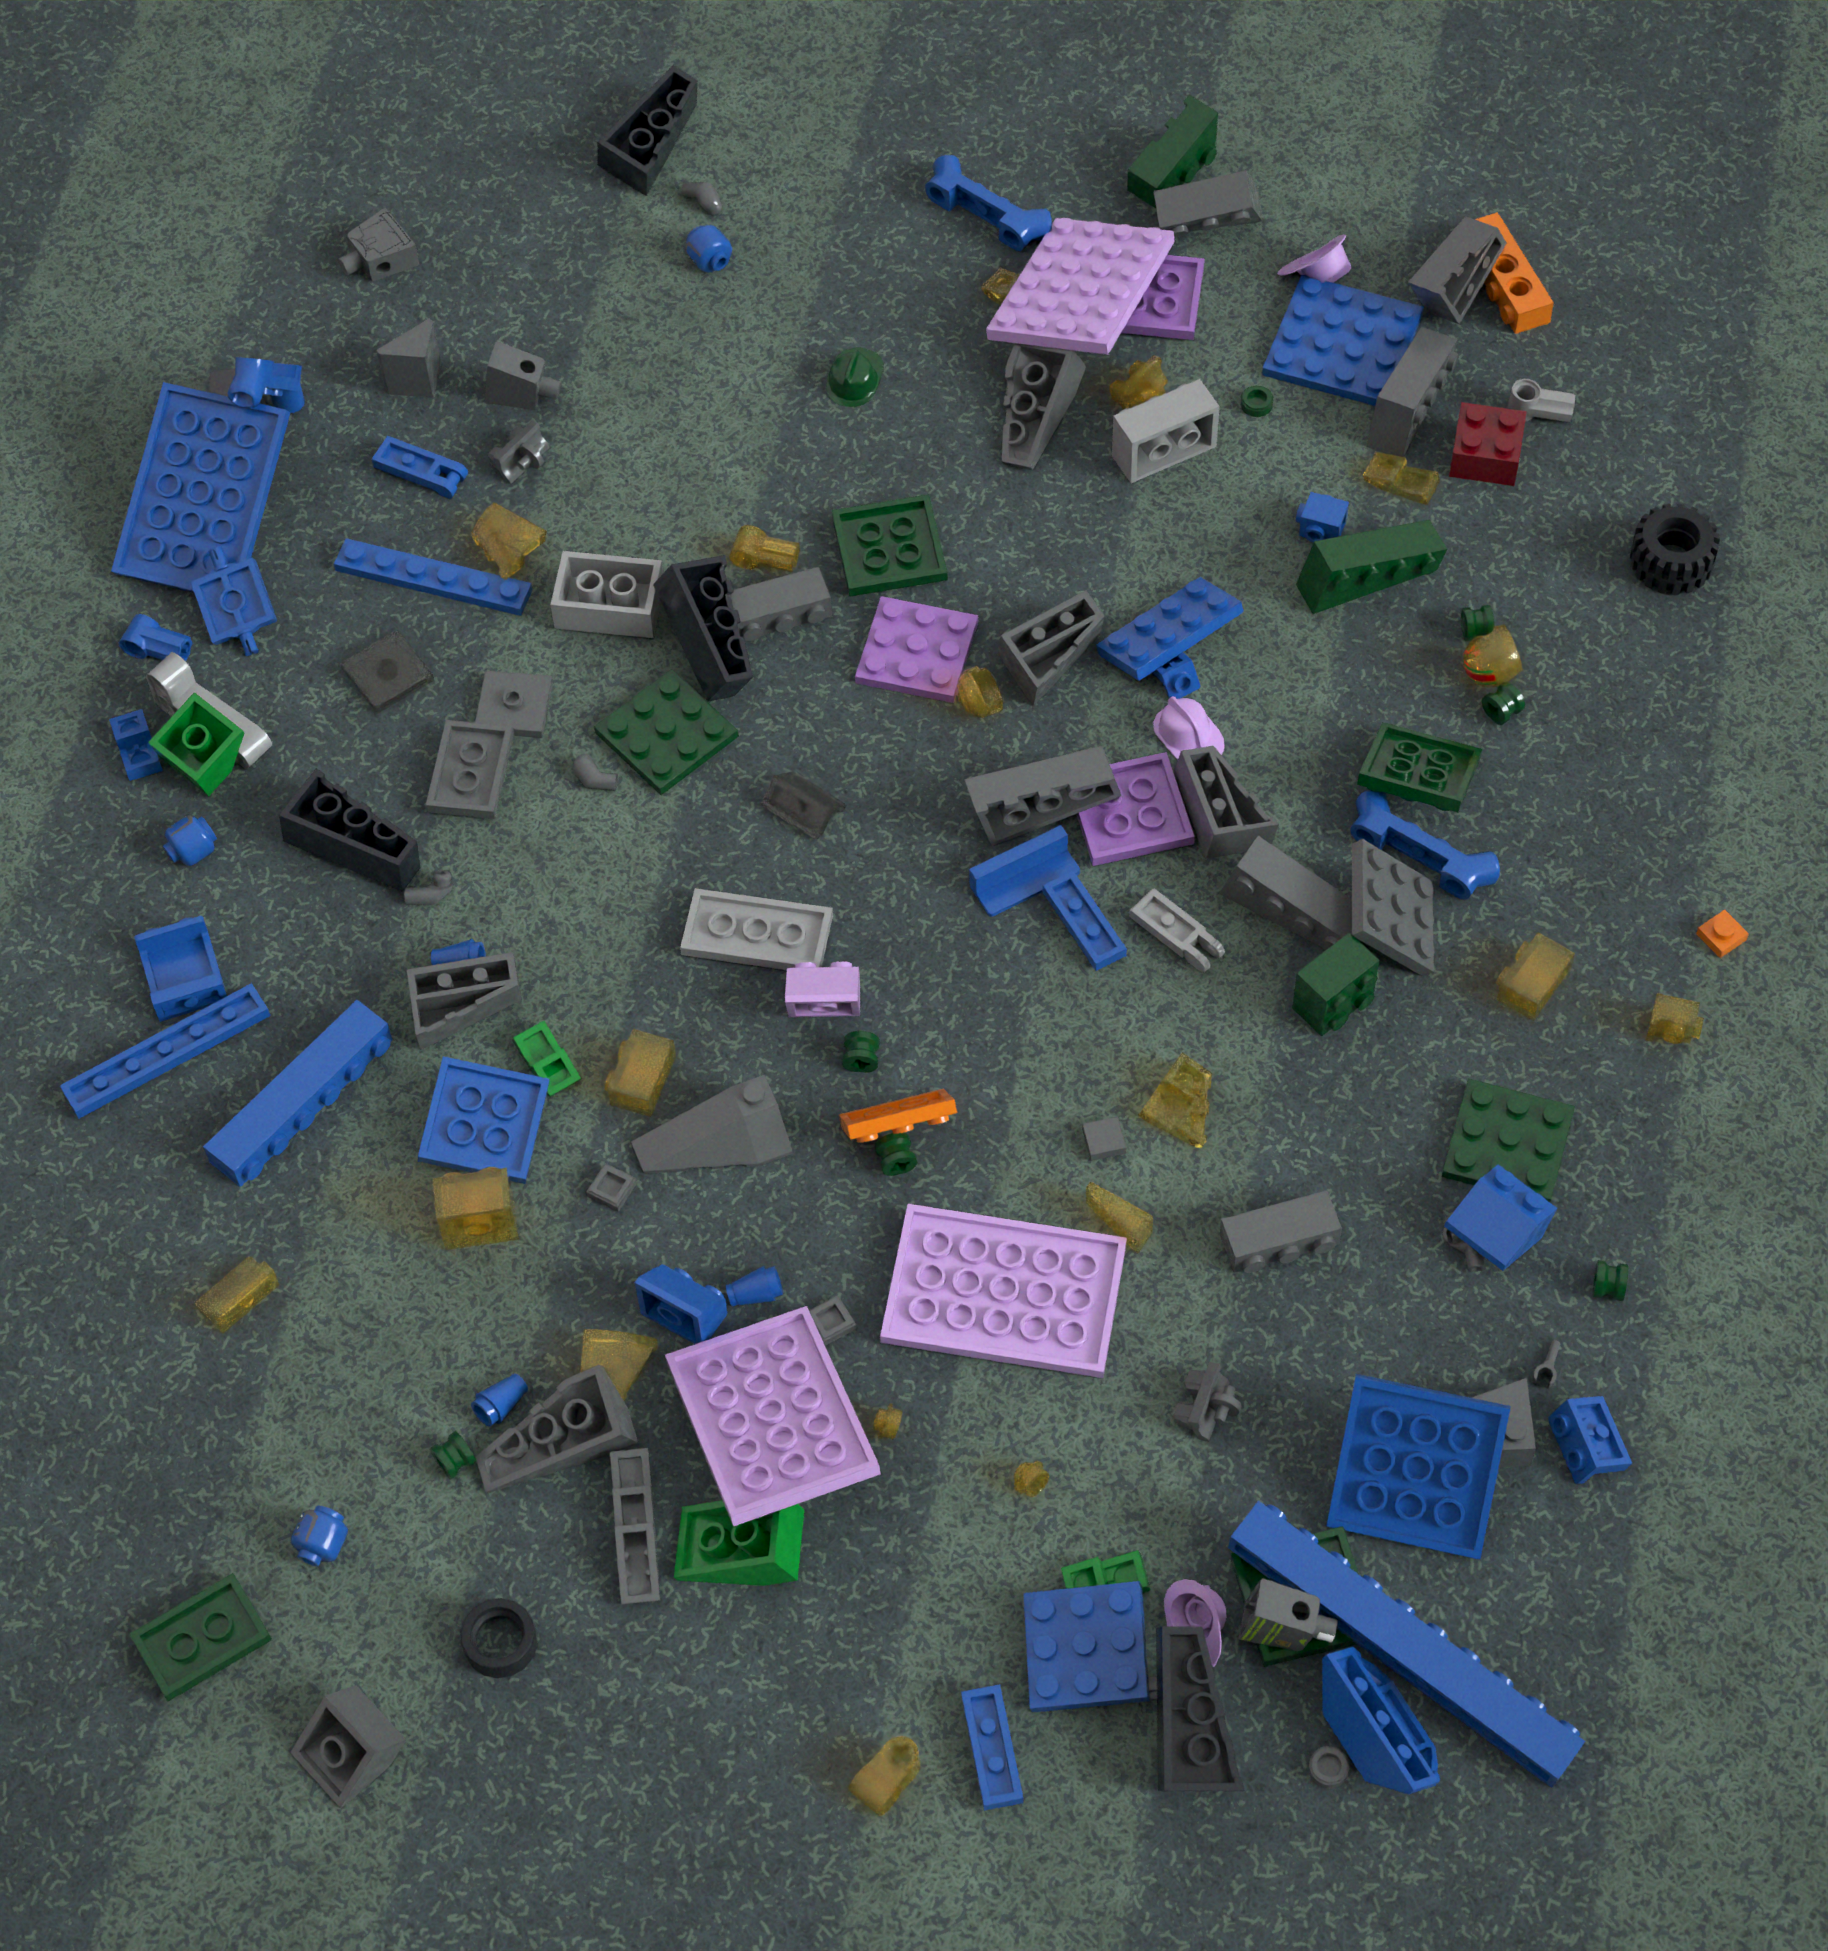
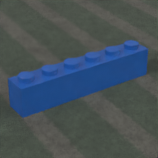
M356 1000L203 1146L209 1162L239 1187L247 1180L255 1179L261 1173L263 1165L273 1155L281 1154L288 1146L289 1140L299 1130L307 1129L312 1124L315 1115L325 1105L329 1106L336 1101L342 1088L350 1081H356L365 1071L366 1065L372 1059L382 1056L388 1050L393 1040L388 1023L360 1001Z

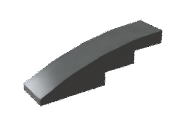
M649 1449L610 1452L621 1605L660 1601Z

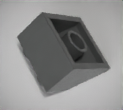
M354 1685L324 1696L290 1753L333 1801L342 1808L390 1767L406 1739L359 1687Z

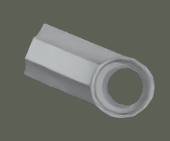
M1521 379L1513 384L1507 409L1527 411L1525 422L1533 417L1571 422L1575 394L1541 389L1535 381Z

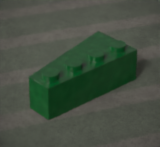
M1430 520L1314 541L1296 586L1312 614L1419 576L1431 574L1438 570L1447 548Z

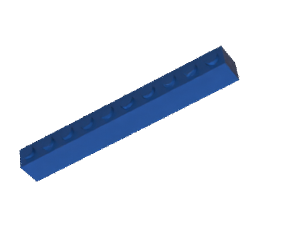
M1260 1501L1255 1504L1231 1535L1228 1548L1273 1582L1317 1596L1320 1599L1319 1615L1337 1619V1629L1340 1632L1349 1636L1371 1655L1553 1788L1585 1743L1579 1737L1580 1732L1572 1724L1565 1720L1557 1721L1546 1713V1707L1538 1699L1530 1695L1525 1697L1512 1688L1514 1685L1508 1677L1498 1671L1492 1673L1482 1666L1480 1658L1466 1647L1459 1649L1447 1640V1634L1440 1627L1433 1623L1425 1624L1415 1616L1414 1609L1400 1599L1395 1601L1382 1592V1586L1375 1579L1368 1575L1360 1576L1350 1568V1563L1342 1555L1334 1551L1329 1553L1319 1546L1318 1539L1311 1532L1304 1528L1296 1529L1288 1523L1285 1514L1271 1504L1265 1506Z

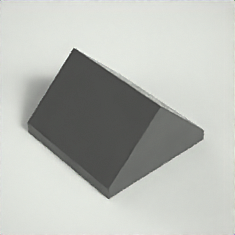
M429 318L376 350L385 391L389 395L434 398L441 367V358L434 324Z

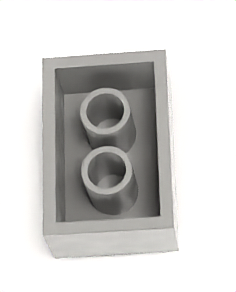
M1199 379L1189 384L1180 385L1177 389L1161 396H1154L1147 402L1133 408H1126L1113 416L1112 457L1129 482L1133 483L1217 447L1219 405Z
M563 551L550 604L555 629L654 638L661 601L653 584L663 574L662 560Z

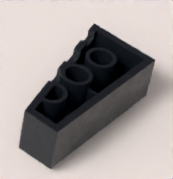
M672 65L597 142V165L636 191L647 196L697 105L698 80Z
M1162 1626L1156 1628L1158 1791H1245L1236 1764V1755L1232 1740L1229 1737L1224 1717L1225 1713L1215 1683V1674L1202 1626Z

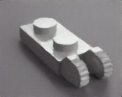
M1155 888L1149 891L1129 910V917L1180 957H1185L1188 963L1202 973H1205L1211 965L1209 960L1194 947L1198 942L1204 950L1217 959L1225 953L1222 944L1209 934L1203 925Z

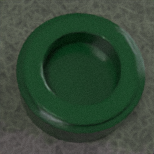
M1250 386L1242 392L1241 408L1249 416H1265L1272 410L1273 394L1266 387Z

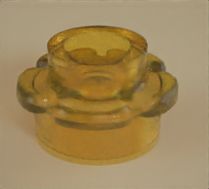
M889 1403L887 1409L879 1407L873 1430L879 1431V1439L886 1437L894 1440L897 1434L903 1411L892 1408L893 1403Z
M1036 1460L1033 1463H1022L1014 1473V1488L1020 1494L1025 1493L1029 1497H1035L1041 1493L1049 1480V1474L1043 1469L1042 1462Z

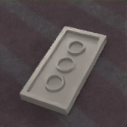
M695 888L680 946L681 955L782 970L795 968V964L802 962L815 963L816 967H822L833 918V908Z

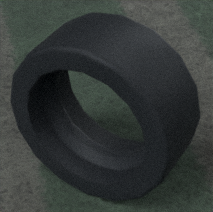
M504 1598L486 1600L475 1606L465 1617L460 1632L462 1648L472 1668L483 1676L497 1679L513 1676L525 1669L534 1658L538 1644L536 1628L528 1611L516 1601ZM503 1617L515 1621L522 1631V1641L515 1652L507 1657L497 1659L488 1658L480 1653L476 1644V1636L479 1629L485 1623L492 1619Z

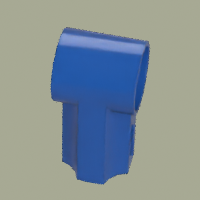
M142 614L134 616L119 641L120 648L126 654L133 657L136 656L139 659H144L149 655L163 660L173 652L183 658L185 662L190 655L193 644L190 636L161 628L155 620Z

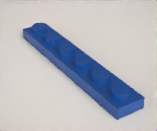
M345 539L334 562L335 571L519 616H522L533 591L532 583L351 539Z
M251 983L60 1085V1088L76 1116L80 1119L270 1016L269 1010Z

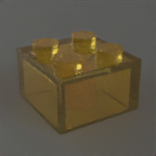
M487 1167L479 1172L467 1174L452 1172L445 1174L443 1177L433 1178L436 1219L446 1250L519 1240L516 1205L507 1168Z

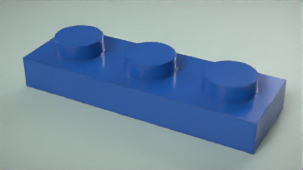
M1073 870L1043 885V894L1095 971L1126 956L1127 948Z
M1000 1684L962 1691L961 1698L984 1811L1022 1804L1023 1794Z

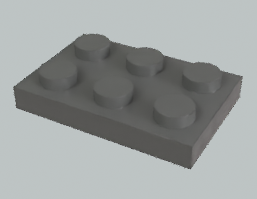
M455 720L445 721L426 801L428 813L495 819L514 738L513 726Z

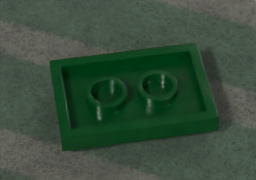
M234 1573L130 1633L132 1640L168 1702L272 1640Z

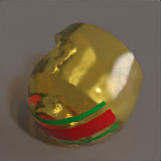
M1504 624L1493 626V631L1488 635L1477 636L1472 639L1464 651V670L1467 676L1481 687L1496 688L1503 682H1509L1522 671V663L1516 645Z

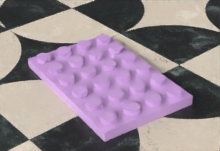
M1055 218L1052 223V231L1045 234L986 328L988 340L1108 355L1174 244V231L1161 230L1159 228L1133 227L1127 224L1115 225L1098 221L1087 222L1070 218Z
M907 1204L880 1334V1342L1103 1378L1127 1238Z
M807 1306L665 1355L668 1368L733 1526L881 1474L878 1461Z

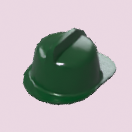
M859 347L846 349L838 354L826 380L828 397L835 404L846 407H857L869 402L876 393L883 374L884 363L882 358L874 351Z

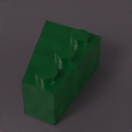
M1190 94L1183 101L1186 108L1176 120L1170 117L1165 123V127L1168 130L1158 142L1152 140L1128 169L1127 190L1155 209L1154 191L1190 183L1197 171L1204 165H1210L1217 154L1218 112Z

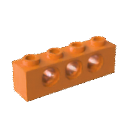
M1498 212L1475 219L1497 227L1507 243L1484 281L1488 298L1492 302L1495 301L1500 308L1502 321L1505 324H1509L1515 334L1550 323L1554 302Z

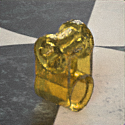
M897 1736L890 1739L870 1763L857 1773L849 1786V1791L879 1817L883 1816L895 1804L900 1794L920 1771L921 1761L917 1745L913 1740L905 1736ZM908 1754L909 1762L907 1764L904 1761L895 1763L894 1757L896 1755L903 1758Z

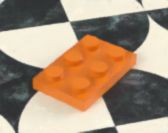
M939 1089L839 1114L842 1130L850 1140L856 1139L858 1143L875 1140L878 1138V1133L892 1130L893 1134L911 1131L914 1129L913 1124L927 1121L928 1125L949 1121L948 1115L956 1114L957 1109L954 1098L944 1089Z

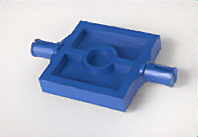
M222 546L214 547L215 550L211 548L208 552L215 568L206 576L191 581L213 644L218 645L231 639H240L245 656L252 655V652L256 654L259 652V649L256 646L253 633L259 628L277 622L257 562L252 557L239 563L227 564Z

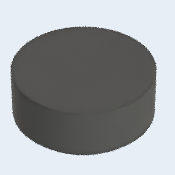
M1321 1747L1310 1758L1308 1766L1309 1775L1313 1782L1322 1788L1333 1789L1339 1787L1348 1776V1758L1344 1752L1336 1747Z

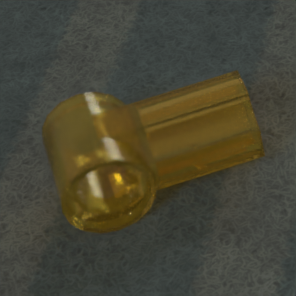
M744 525L739 528L729 558L737 567L744 568L745 566L746 569L750 570L756 568L757 565L793 572L799 558L800 543L768 537L760 528Z

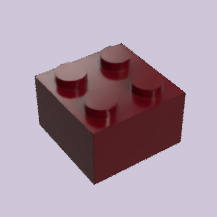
M1461 402L1449 477L1515 486L1527 411Z

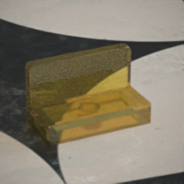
M247 1257L195 1302V1306L224 1334L279 1286V1282L274 1270L265 1261L259 1264L252 1257Z

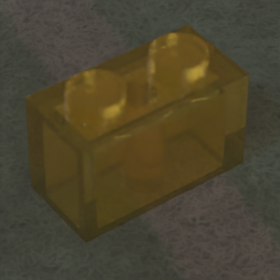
M1538 932L1530 943L1524 941L1515 956L1517 961L1512 968L1506 966L1499 975L1496 985L1500 986L1497 1000L1534 1021L1571 971L1575 953Z
M636 1029L632 1030L628 1041L624 1040L620 1045L618 1052L619 1063L616 1070L609 1072L605 1082V1091H608L611 1106L649 1117L652 1116L676 1059L674 1040Z

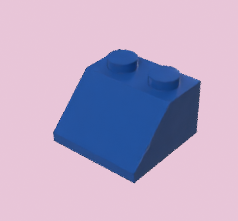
M1497 1165L1478 1180L1448 1218L1444 1227L1504 1271L1542 1238L1557 1208L1542 1195L1536 1193L1517 1179L1511 1172Z
M661 1264L639 1276L635 1281L641 1315L694 1344L711 1339L728 1314L726 1300L718 1289L710 1285L704 1287L694 1282L692 1277L680 1268H674L673 1270Z

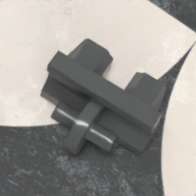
M531 421L524 428L517 426L510 432L509 442L503 448L495 446L488 453V457L492 466L499 470L503 480L512 484L529 467L539 469L544 464L542 454L550 447L541 435L539 424Z
M1209 1362L1206 1370H1189L1185 1381V1388L1189 1395L1197 1396L1195 1403L1180 1401L1177 1403L1174 1412V1419L1179 1426L1193 1430L1198 1439L1208 1442L1216 1422L1224 1424L1227 1416L1238 1415L1242 1407L1241 1403L1234 1398L1236 1389L1230 1386V1381L1220 1373L1221 1366L1219 1363Z

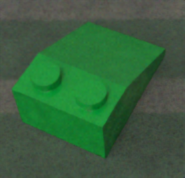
M723 1500L682 1507L674 1578L677 1581L757 1586L798 1581L805 1509L799 1504H795L733 1526Z

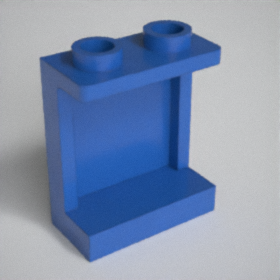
M203 916L184 918L178 923L161 928H151L144 933L134 936L150 988L151 1000L160 1022L206 1008L227 996Z

